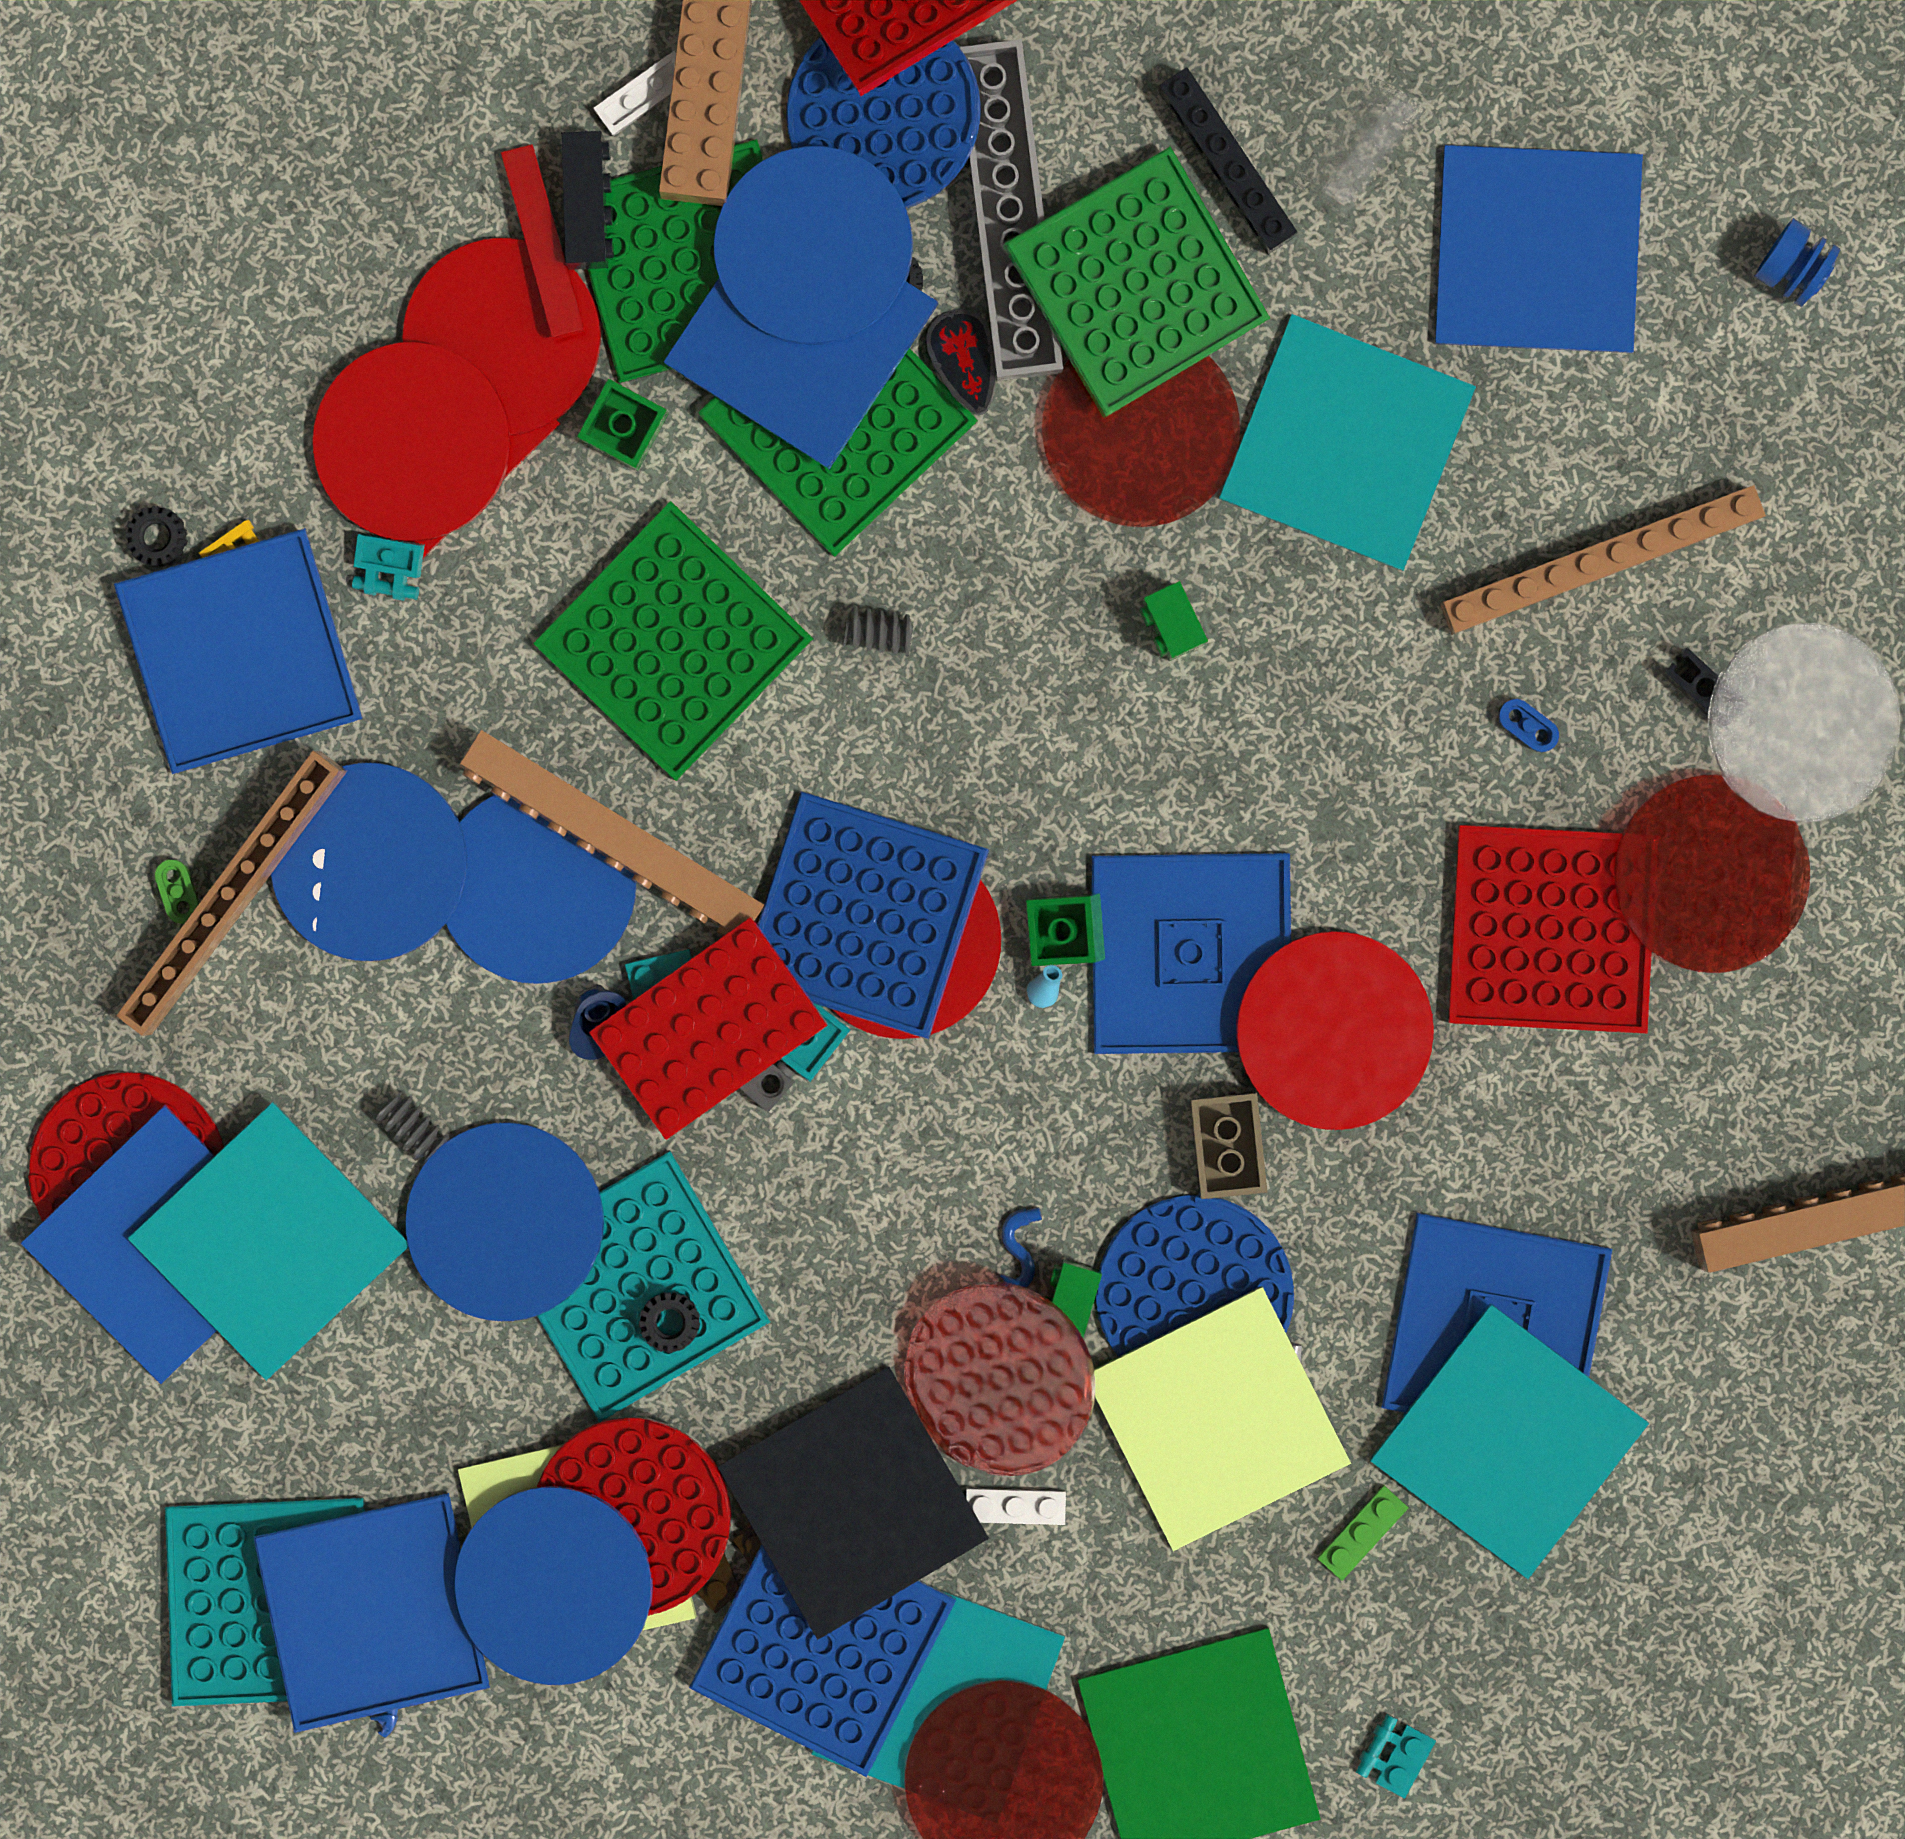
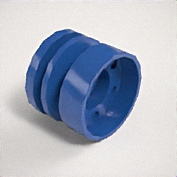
M1792 218L1761 262L1754 277L1771 288L1785 278L1788 280L1783 296L1788 298L1796 287L1800 288L1801 290L1794 303L1802 307L1807 300L1819 292L1832 273L1840 248L1833 244L1823 256L1820 252L1827 239L1822 237L1812 247L1808 246L1806 243L1811 229L1795 218Z

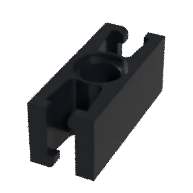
M1688 647L1682 649L1675 659L1678 662L1681 659H1685L1696 670L1697 675L1689 683L1674 672V669L1677 667L1674 663L1667 666L1661 674L1721 729L1726 728L1732 720L1727 716L1723 717L1712 705V701L1721 693L1735 704L1733 708L1738 713L1748 703ZM1700 679H1706L1711 683L1712 693L1709 697H1702L1697 693L1696 685Z

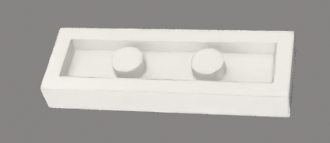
M675 51L668 54L594 107L595 112L612 136L618 134L671 96L676 60Z
M967 1488L966 1499L980 1523L1065 1525L1066 1491Z

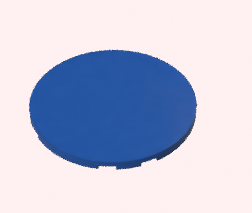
M819 37L805 53L795 78L793 77L787 99L786 120L792 149L806 146L832 147L853 153L865 159L889 179L899 193L906 208L916 206L932 198L947 187L958 175L968 160L976 142L980 124L981 102L977 80L971 64L954 40L863 96L859 95L822 37Z
M823 146L789 149L763 160L748 171L729 193L726 203L723 204L718 217L714 238V256L720 282L725 293L740 314L751 324L772 337L804 345H823L845 340L877 322L891 308L890 306L903 289L910 271L913 254L911 222L907 209L894 185L878 168L865 159L841 149Z
M357 763L342 766L347 770V773L272 872L273 888L280 907L289 922L305 939L316 947L330 954L350 960L381 961L393 959L410 953L426 944L440 932V929L446 924L451 915L454 914L464 891L466 871L468 869L465 836L450 804L439 791L421 777L399 767L379 763ZM320 849H325L323 869L316 867L313 863V855ZM321 882L318 901L313 896V888ZM317 917L316 930L314 931L313 921Z
M494 795L477 805L460 822L466 840L468 869L466 871L462 897L446 925L457 944L474 962L500 977L522 983L538 984L562 981L577 976L606 957L623 936L632 916L636 900L637 884L632 880L634 874L625 868L621 872L613 869L604 863L606 857L596 850L593 854H589L576 845L578 839L568 833L564 837L558 835L547 827L550 823L539 815L535 820L519 810L521 804L510 798L508 802H505Z
M493 1123L478 1126L460 1133L436 1150L420 1170L411 1189L406 1210L408 1247L413 1262L425 1283L440 1299L451 1307L470 1316L490 1321L504 1322L529 1319L546 1313L561 1304L569 1296L573 1295L588 1277L600 1252L603 1239L604 1211L602 1199L596 1181L586 1164L569 1145L559 1138L541 1129L517 1123Z
M1185 1195L1165 1199L1148 1206L1128 1220L1117 1232L1106 1249L1099 1270L1102 1272V1277L1096 1294L1098 1317L1106 1339L1118 1357L1260 1286L1263 1287L1285 1332H1287L1290 1325L1294 1305V1285L1289 1261L1282 1246L1271 1230L1258 1217L1243 1207L1225 1199H1201L1200 1195Z
M545 1486L519 1491L498 1502L470 1530L463 1543L456 1565V1602L460 1618L471 1640L500 1669L522 1680L538 1684H573L593 1678L611 1668L632 1648L644 1629L652 1603L653 1578H651L648 1554L634 1527L608 1502L596 1495H590L572 1487Z

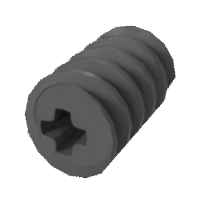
M853 606L847 618L843 647L848 639L852 638L853 647L856 649L861 641L865 640L868 651L872 649L875 642H878L881 653L885 651L888 644H891L894 655H897L901 646H903L906 657H909L913 632L910 615L906 614L900 623L898 622L897 613L892 612L887 621L885 620L883 610H879L876 617L872 618L870 608H866L863 615L859 616L858 607Z
M401 1092L379 1112L376 1120L381 1122L389 1119L385 1130L389 1132L397 1128L394 1140L399 1141L407 1138L403 1149L408 1151L416 1148L412 1159L416 1161L424 1157L425 1162L437 1149L447 1142L449 1135L446 1134L437 1138L436 1135L440 1126L436 1125L428 1128L427 1125L431 1116L419 1118L422 1107L419 1105L410 1109L409 1106L413 1097L409 1096L401 1099Z

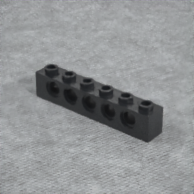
M1188 67L1160 84L1158 92L1267 255L1295 238L1298 233Z

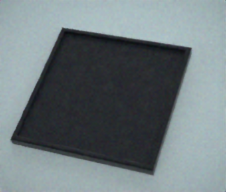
M890 1367L885 1368L718 1466L721 1475L817 1640L990 1539Z

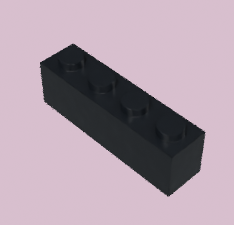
M601 131L561 132L566 265L569 270L608 268V258H614L613 238H607V226H613L612 206H606V193H612L611 173H605V161L611 159L610 141L604 140Z

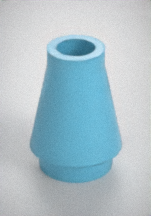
M1054 965L1046 966L1038 976L1029 982L1027 995L1029 1001L1034 1006L1045 1008L1057 1001L1060 980L1062 979V972L1058 967Z

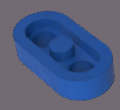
M1512 699L1501 706L1498 714L1501 726L1536 752H1547L1556 746L1559 740L1557 726L1528 703L1520 699ZM1512 710L1520 712L1521 719L1518 722H1512L1509 719V713ZM1540 729L1547 733V739L1544 742L1537 741L1535 737L1536 732Z

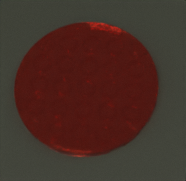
M1209 355L1103 418L1069 360L1063 366V372L1058 373L1049 390L1042 418V440L1049 467L1061 488L1078 506L1091 515L1126 527L1145 528L1168 524L1180 520L1201 508L1220 489L1227 478L1237 454L1240 438V418L1235 395L1226 376Z
M1718 774L1699 775L1681 779L1663 787L1650 796L1636 810L1625 827L1618 844L1615 857L1614 882L1616 896L1625 921L1634 935L1649 951L1662 960L1682 969L1704 973H1724L1739 970L1757 961H1761L1781 946L1780 944L1789 935L1791 930L1796 927L1807 902L1810 886V861L1807 847H1805L1798 829V824L1786 807L1781 805L1768 791L1741 778Z
M989 1281L972 1283L959 1287L936 1301L914 1327L908 1341L907 1357L904 1361V1380L907 1396L930 1437L946 1451V1455L968 1468L971 1466L986 1471L990 1475L1019 1476L1030 1474L1058 1461L1082 1436L1091 1418L1095 1401V1374L1092 1359L1084 1339L1073 1322L1060 1308L1044 1296L1028 1288L1007 1282Z
M1014 1680L986 1681L971 1685L950 1695L936 1706L922 1722L914 1736L907 1756L905 1768L906 1800L913 1822L923 1839H1085L1094 1823L1101 1804L1103 1792L1102 1762L1097 1744L1087 1724L1062 1698L1042 1687Z

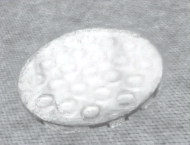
M1795 623L1775 627L1744 644L1734 654L1735 656L1725 670L1721 672L1712 693L1708 712V733L1711 751L1715 755L1722 772L1721 775L1737 795L1753 806L1754 809L1782 820L1795 822L1821 821L1836 817L1856 807L1877 788L1885 777L1894 759L1899 741L1900 707L1893 681L1881 660L1866 644L1855 636L1841 629L1818 623Z

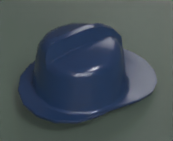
M596 984L595 988L585 991L579 996L575 1003L574 1019L569 1032L571 1050L579 1058L596 1060L605 1056L589 1032L627 1005L621 995L605 990L602 985Z

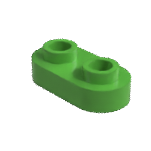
M166 860L157 867L155 880L168 917L176 923L185 924L200 902L187 866L179 860ZM171 870H176L179 873V879L174 883L168 880V873ZM182 901L188 902L190 906L189 911L185 914L178 910V905Z

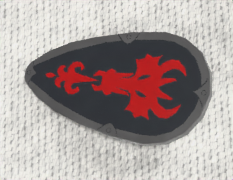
M964 309L948 311L938 316L930 325L926 336L927 351L934 368L954 399L971 413L983 415L990 407L996 386V366L990 328L985 319L975 312Z

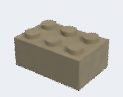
M1251 1092L1189 1099L1200 1198L1211 1199L1268 1193L1257 1093Z

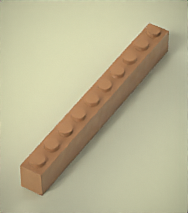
M1755 485L1447 600L1441 603L1440 606L1451 635L1759 520L1766 515Z
M482 730L460 763V767L464 769L462 775L479 785L481 781L489 784L493 787L490 791L492 794L505 802H508L510 798L521 804L519 810L535 820L538 815L550 822L547 827L562 837L566 833L578 839L576 845L589 854H593L596 850L606 857L604 863L619 872L625 868L634 874L632 880L642 887L649 889L652 885L663 892L660 897L676 907L681 903L691 909L689 915L697 921L706 924L709 920L719 926L717 932L722 936H725L750 917L755 921L764 907V904Z
M313 750L116 1015L119 1019L141 1036L153 1034L347 773V770L322 751Z

